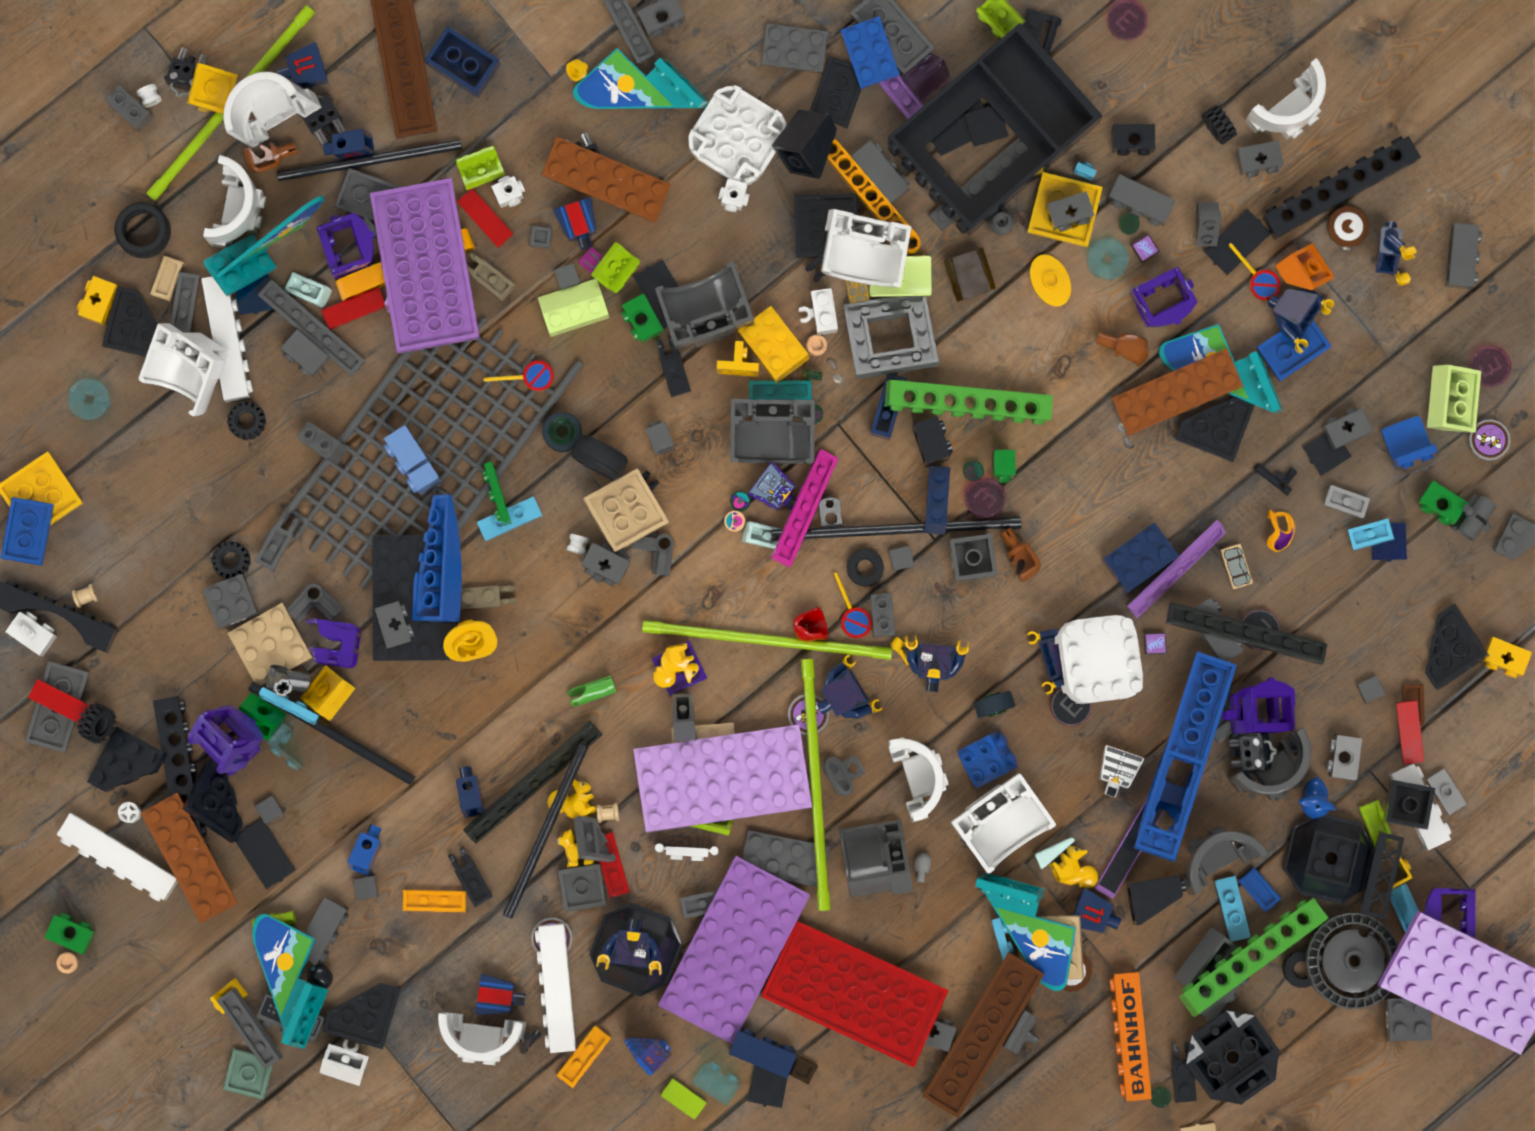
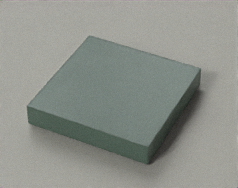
M234 1048L223 1090L265 1100L273 1064L264 1070L253 1053Z

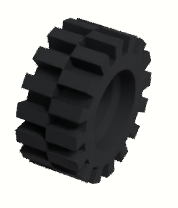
M1214 105L1201 115L1204 124L1207 125V129L1210 130L1212 136L1214 135L1220 144H1225L1237 135L1230 118L1226 116V113L1218 105Z
M243 401L240 404H235V407L231 408L230 413L227 415L229 430L240 439L253 440L256 436L259 437L260 433L265 429V414L258 405L252 402ZM244 413H250L254 416V424L248 429H244L239 425V418Z
M235 541L220 543L221 545L217 546L215 552L212 553L213 557L211 559L212 567L216 573L227 579L240 574L245 575L244 573L248 571V566L251 563L248 550ZM229 552H234L239 557V562L234 568H227L223 563L224 556Z
M95 703L90 704V708L86 707L84 709L86 712L80 714L82 718L78 719L80 725H77V729L81 737L94 744H100L102 741L105 742L107 740L106 736L110 737L112 735L110 731L115 729L113 725H116L114 720L116 715L113 710L102 704Z

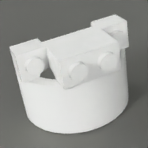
M1317 58L1310 63V67L1302 73V76L1294 80L1293 84L1296 89L1269 111L1259 104L1251 110L1245 122L1254 133H1257L1259 130L1263 133L1267 130L1280 132L1286 140L1291 136L1295 139L1303 132L1301 128L1306 124L1311 126L1319 120L1318 115L1321 112L1319 106L1325 95L1326 78ZM1307 92L1312 94V99L1306 94Z
M259 72L241 80L229 94L224 107V125L229 135L253 148L269 139L267 131L297 113L305 118L322 107L316 94L311 90L302 89L280 74ZM251 111L257 119L256 121L249 120Z
M219 155L218 163L223 164V175H225L222 185L228 187L222 225L213 224L214 229L205 228L203 237L212 247L226 249L229 244L233 243V240L245 232L256 234L257 228H261L262 216H260L261 208H265L266 196H264L262 190L256 189L253 181L241 165L228 157Z
M836 209L829 210L825 231H828L821 272L828 276L862 284L901 287L912 226L858 216ZM886 239L891 245L880 244V242H884Z
M158 323L139 376V381L163 386L187 396L195 402L194 409L190 410L189 414L192 416L203 415L209 405L216 382L220 378L228 350L202 333H183L169 323Z
M904 737L889 740L887 744L893 763L902 761L913 797L912 801L906 802L911 822L926 819L939 802L942 792L946 791L945 786L949 785L946 774L942 771L940 754H935L934 750L931 751L925 745L914 740L904 739ZM914 751L919 755L910 757L909 753ZM931 795L928 801H923V797Z
M1017 773L1002 785L998 784L967 806L965 808L966 811L950 821L987 873L995 870V867L1023 844L1056 826L1054 820L1020 773Z
M449 1012L438 1014L441 1035L449 1048L458 1054L457 1057L462 1058V1062L474 1063L475 1061H483V1064L495 1065L496 1062L501 1061L502 1055L519 1043L526 1031L527 1022L505 1019L503 1028L463 1023L464 1014ZM457 1031L461 1032L460 1041L455 1036ZM507 1037V1041L503 1044V1038Z

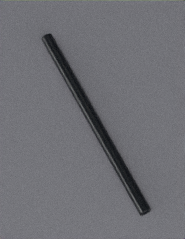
M460 139L281 170L277 171L278 181L347 170L349 168L353 169L462 150Z
M253 681L248 690L259 696L263 686ZM285 711L405 783L411 785L416 776L318 719L316 725H313Z
M579 743L504 910L503 915L512 919L587 753L589 746L583 743Z

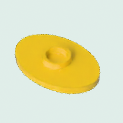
M1050 255L1037 256L1030 267V280L1034 291L1042 301L1050 306L1059 307L1064 305L1071 294V282L1066 269L1056 258Z

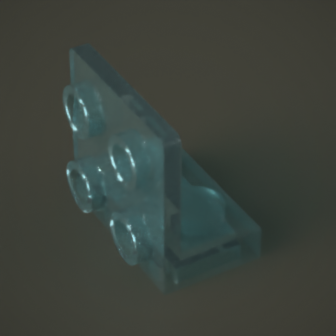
M283 723L267 742L271 745L269 750L278 757L284 756L287 759L285 763L296 771L298 769L305 770L306 766L281 747L282 744L287 745L294 736L292 734L294 729Z
M705 1061L692 1084L727 1106L740 1088L739 1078L730 1072L725 1075L720 1071L721 1066L713 1061H710V1063Z

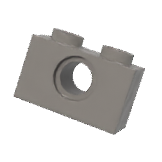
M1336 735L1334 739H1331L1329 751L1332 752V758L1328 760L1326 770L1330 773L1329 777L1352 781L1357 780L1362 738ZM1341 752L1348 754L1349 759L1345 764L1339 761L1338 757Z

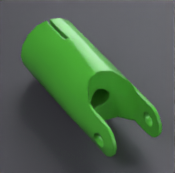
M611 675L568 691L570 697L581 694L580 697L571 700L572 706L586 704L617 693Z

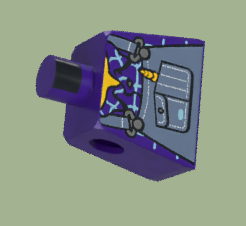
M771 462L748 493V496L776 511L783 504L792 510L797 499L791 495L795 485L773 462Z

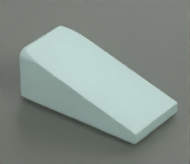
M292 272L284 291L321 308L325 307L332 293L329 287Z
M750 521L746 522L742 542L775 549L777 542H772L771 530L780 528Z
M1068 838L1035 853L1034 857L1039 868L1042 870L1075 841L1074 838Z

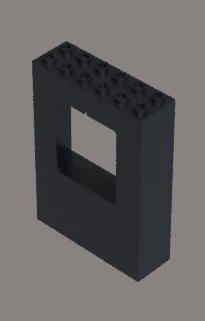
M1019 23L888 136L887 144L889 147L887 149L894 157L898 155L902 160L901 165L908 173L910 171L913 172L916 176L915 181L921 188L925 186L930 192L928 194L935 203L939 202L943 206V213L949 219L953 218L957 222L956 227L962 234L967 233L970 236L1099 125L1103 115L1024 26ZM984 98L1028 147V150L973 198H969L949 175L943 176L946 173L945 170L929 154L925 146L977 101Z

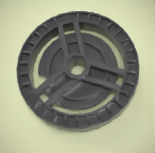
M1360 913L1336 915L1318 926L1307 944L1305 968L1309 982L1320 997L1332 1005L1345 1009L1371 1007L1379 1003L1390 993V991L1379 985L1371 993L1368 990L1377 983L1383 973L1384 954L1380 945L1383 944L1388 966L1398 948L1397 941L1383 923L1371 916ZM1355 924L1370 930L1364 937L1360 936L1359 930H1344L1334 935L1327 944L1323 943L1332 931L1343 925ZM1374 934L1379 938L1378 941L1373 937ZM1321 948L1324 949L1322 956L1319 955ZM1352 955L1357 959L1354 967L1349 964V958ZM1319 960L1322 961L1324 973L1330 983L1342 991L1350 992L1351 998L1336 993L1326 984L1320 972ZM1363 992V996L1357 997V993Z

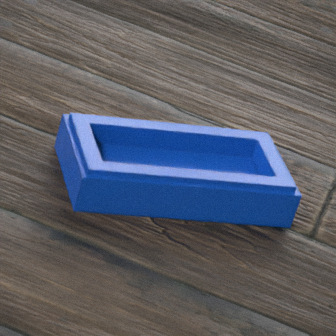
M1254 867L1238 880L1265 913L1281 900L1279 895Z

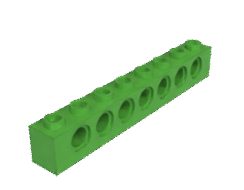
M888 380L886 381L884 406L890 407L891 411H903V408H909L912 413H923V410H930L933 415H943L944 412H951L953 417H964V414H972L971 418L984 419V416H992V420L1004 421V418H1012V422L1016 423L1032 420V424L1044 425V422L1051 420L1053 395ZM906 391L912 395L910 403L904 400V393ZM926 393L932 397L930 405L924 401ZM946 395L952 398L951 406H947L944 402ZM967 397L973 402L971 408L965 406V399ZM987 399L991 400V402L993 403V408L991 410H988L985 407V401ZM1007 401L1011 402L1013 405V410L1011 412H1008L1005 409V404ZM1027 403L1033 407L1031 414H1028L1025 410Z
M1314 898L1309 901L1306 899L1295 905L1296 911L1293 913L1287 911L1280 916L1281 922L1277 925L1272 922L1263 929L1265 933L1259 937L1256 934L1247 941L1249 944L1243 949L1240 946L1230 953L1233 957L1228 961L1223 958L1214 965L1216 969L1210 973L1207 970L1198 977L1200 980L1194 985L1191 982L1181 989L1184 993L1179 998L1191 1015L1195 1017L1326 921L1328 917ZM1298 915H1301L1305 919L1304 925L1298 922ZM1281 927L1287 928L1289 931L1288 937L1281 933ZM1265 939H1269L1272 942V949L1266 947ZM1249 951H1253L1256 954V961L1249 958ZM1233 963H1237L1240 966L1239 973L1233 970ZM1216 975L1223 977V985L1217 983ZM1200 987L1207 989V997L1200 994Z

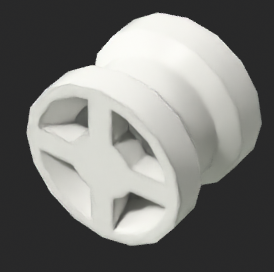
M155 84L144 86L137 91V95L142 99L141 104L144 108L154 106L162 101L161 96L156 92L157 87Z
M570 534L571 542L566 550L586 555V546L590 543V538Z
M125 802L118 809L119 818L124 822L134 823L141 817V808L136 803Z

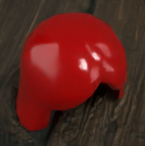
M815 607L794 618L793 631L799 640L809 642L828 639L827 623L820 607Z

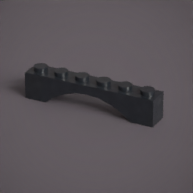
M9 580L6 583L0 582V609L12 614L27 610H42L55 613L75 627L86 645L109 653L118 630L113 628L114 624L102 620V623L94 621L95 616L83 612L82 615L75 613L76 608L67 604L60 607L56 605L57 600L45 596L44 599L36 597L38 592L28 588L25 591L17 589L18 584Z

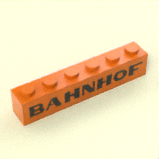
M1139 972L1112 974L1113 979H1109L1110 991H1114L1115 1000H1111L1112 1012H1116L1117 1021H1113L1114 1033H1118L1119 1042H1115L1116 1054L1120 1055L1121 1063H1118L1117 1066L1118 1075L1123 1078V1084H1120V1095L1125 1098V1101L1152 1099Z

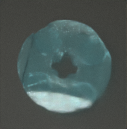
M1116 239L1099 240L1092 245L1088 252V268L1097 278L1108 281L1115 280L1124 273L1128 266V252L1124 245ZM1105 254L1113 257L1111 265L1107 262L1103 263L1102 260L1105 258Z
M82 379L71 387L68 405L77 417L86 421L96 420L102 417L111 405L110 394L106 386L94 379ZM87 394L89 396L94 395L95 399H93V404L91 405L84 403Z

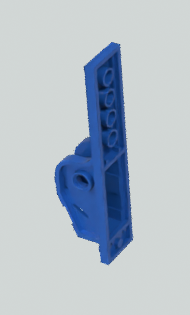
M1196 652L1166 748L1157 766L1146 800L1134 849L1173 862L1175 861L1236 670V664ZM1173 758L1192 764L1184 787L1166 782L1165 780ZM1160 809H1164L1173 820V825L1167 831L1159 829L1153 821L1155 814Z

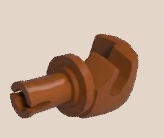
M294 141L279 147L274 146V143L271 142L269 143V148L259 144L260 148L264 151L262 156H257L250 147L243 149L245 163L253 173H261L276 168L280 165L279 161L282 158L298 154Z
M1100 332L1096 342L1097 345L1114 349V356L1118 357L1120 354L1125 359L1136 363L1138 367L1146 361L1149 353L1148 341L1143 337L1130 333H1121L1117 338Z
M1012 528L1001 533L1000 536L1010 549L1006 556L1008 559L1013 557L1011 567L1013 568L1018 561L1024 563L1022 571L1018 574L1019 581L1023 582L1035 576L1040 571L1041 562L1027 542L1024 544L1020 543Z

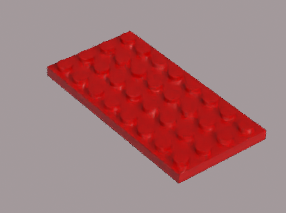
M797 921L781 951L761 997L914 1068L949 990Z

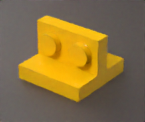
M197 63L187 104L197 106V110L202 112L213 111L224 115L227 98L236 85L238 75Z
M735 341L734 361L717 360V374L758 377L759 363H748V347H744V341Z
M325 665L309 685L307 691L301 695L300 699L330 721L356 688Z

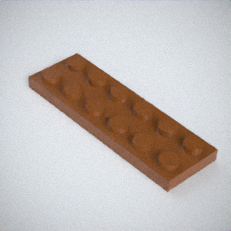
M555 137L541 173L542 177L653 223H656L671 185L559 137Z
M1226 348L1112 397V400L1127 435L1130 436L1244 386Z
M175 793L140 814L200 924L238 904V901L191 815L182 809L184 806L179 793Z

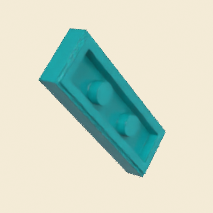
M774 380L749 381V399L812 400L811 380H781L777 384Z

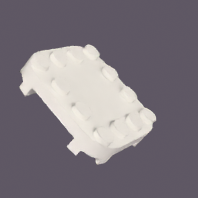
M735 85L726 86L718 89L713 94V98L694 128L691 129L689 134V150L698 161L728 179L748 183L749 186L762 176L776 154L771 145L786 127V122L778 110H774L743 91L741 87Z
M1118 615L1078 619L1065 623L1060 628L1058 635L1055 636V644H1059L1064 685L1061 688L1063 694L1066 693L1071 700L1076 702L1075 704L1121 700L1132 697L1142 690L1143 672L1137 633L1132 619Z

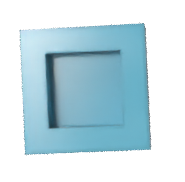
M1078 162L1073 173L1092 181L1097 170L1093 169L1094 166L1090 163Z

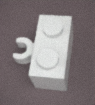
M832 288L811 291L813 309L800 307L799 312H806L808 314L807 318L800 319V322L808 323L814 318L817 335L837 333L838 326Z
M28 611L26 613L19 612L5 632L43 657L57 638L53 634L54 629L46 623L40 625L36 622L37 617Z
M348 1040L344 1041L342 1048L328 1044L319 1073L360 1086L369 1057L357 1053L358 1043H356L353 1049L347 1047Z

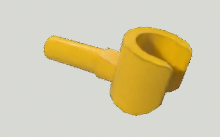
M895 637L890 644L891 648L898 652L908 666L907 656L901 649L905 643L900 638Z

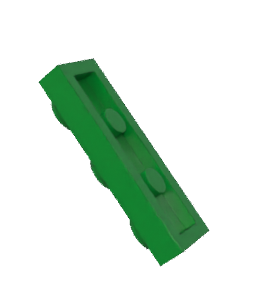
M492 461L485 463V470L482 471L485 482H489L491 490H488L491 502L495 501L498 508L494 510L497 521H502L504 526L512 524Z

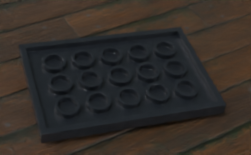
M372 535L373 661L452 660L445 654L443 644L447 633L457 625V622L412 621L415 572H419L421 562L418 559L420 553L424 551V535ZM399 601L400 605L404 604L408 616L404 617L406 625H411L414 636L410 637V642L387 649L375 608ZM395 618L391 619L392 623L389 624V627L394 628L395 631L399 630L398 626L401 625V622L396 621Z

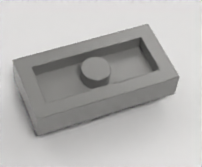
M1330 485L1323 505L1363 519L1370 498Z
M1445 769L1426 779L1428 785L1435 788L1434 794L1447 815L1452 814L1467 804Z

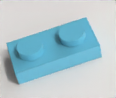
M1389 519L1348 530L1354 551L1394 540Z
M1000 918L991 920L1002 960H1004L1008 952L1013 954L1014 951L1011 941H1006L1005 934L1008 933Z

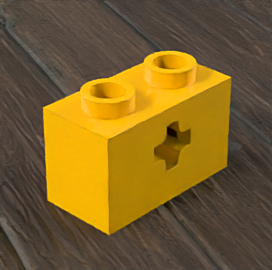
M93 276L92 280H88L85 286L86 295L84 300L81 299L77 307L78 315L105 326L114 302L117 285ZM99 296L101 302L94 303L93 298H98Z
M1491 637L1486 646L1490 656L1481 662L1486 663L1485 667L1497 671V668L1505 671V675L1516 678L1517 676L1524 675L1532 652ZM1507 654V658L1510 659V662L1504 663V659L1501 658V656Z

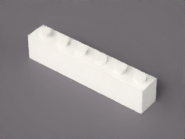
M213 277L201 278L212 339L228 350L220 375L223 399L227 403L251 398L250 392H253L251 380H247L246 372H249V365L247 359L244 360L243 352L246 351L244 340H240L239 336L242 326L240 319H236L235 311H238L237 300L232 298V294L226 296Z
M73 813L68 815L57 833L61 837L60 842L69 847L73 844L79 848L78 853L87 858L89 856L97 859L96 864L105 869L107 866L115 870L113 872L114 875L123 880L125 877L130 879L132 886L141 891L143 888L150 892L149 896L159 902L161 899L167 900L178 883L173 874Z
M565 923L539 925V930L535 931L536 943H540L541 951L537 952L538 964H542L543 972L539 973L540 985H544L545 992L541 994L542 1006H546L543 1024L544 1027H548L545 1045L546 1048H550V1053L576 1051Z

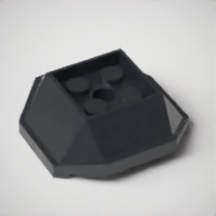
M1327 814L1321 818H1308L1292 828L1282 869L1298 894L1342 904L1365 889L1375 848L1360 822ZM1329 852L1335 855V862L1331 865L1325 861V856Z
M629 903L604 915L589 955L601 982L641 997L669 983L683 944L671 917L634 903ZM630 918L642 920L641 932L649 933V937L655 939L660 949L662 974L659 975L658 969L652 970V975H650L649 968L609 963V968L606 970L604 962L599 963L598 967L596 966L597 958L601 955L604 944L612 934L618 933L619 930L628 931Z
M1225 1010L1191 1034L1185 1064L1210 1099L1242 1105L1276 1080L1279 1049L1255 1015ZM1230 1051H1235L1237 1054V1060L1233 1063L1227 1061V1054Z

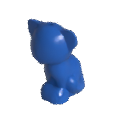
M1320 777L1309 780L1302 790L1303 798L1298 801L1302 811L1308 817L1316 819L1325 816L1330 810H1336L1335 805L1328 801V789Z

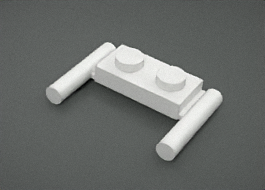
M662 844L655 846V850L659 853L666 850V855H670L672 860H683V856H691V861H704V857H708V852L714 856L719 853L717 847H712L708 850L706 848L664 847Z

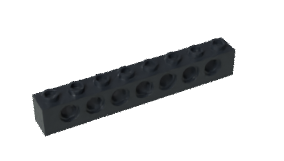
M1400 136L1391 141L1392 145L1386 149L1384 146L1373 151V156L1369 158L1363 156L1356 160L1355 166L1351 168L1345 166L1338 170L1337 176L1331 178L1329 175L1320 180V185L1313 188L1311 185L1302 190V195L1297 198L1293 195L1283 201L1284 205L1278 208L1275 205L1265 211L1266 215L1262 219L1273 239L1275 240L1417 162L1421 156L1410 137L1407 136L1403 139ZM1390 152H1396L1399 155V160H1391ZM1372 162H1378L1381 165V170L1375 171L1371 166ZM1354 172L1362 173L1363 180L1357 181L1353 176ZM1343 182L1345 190L1339 191L1335 183ZM1320 191L1325 192L1327 200H1320L1317 193ZM1302 201L1307 202L1310 207L1309 210H1302L1299 203ZM1283 211L1289 212L1292 216L1291 220H1284L1281 213Z
M179 696L153 700L161 750L167 753L163 764L169 797L175 793H179L181 798L186 795L189 796L195 784L194 774H197L195 762L191 761L190 756L193 753V746L188 743L187 738L190 728L188 721H184L183 713L186 712L185 701L181 700ZM171 713H175L177 716V722L173 725L167 722V717ZM174 734H179L181 737L178 745L171 743V737ZM178 754L184 757V763L181 766H177L174 762ZM181 775H186L188 783L181 787L178 784V778ZM195 819V824L205 841L204 836L208 835L207 827Z

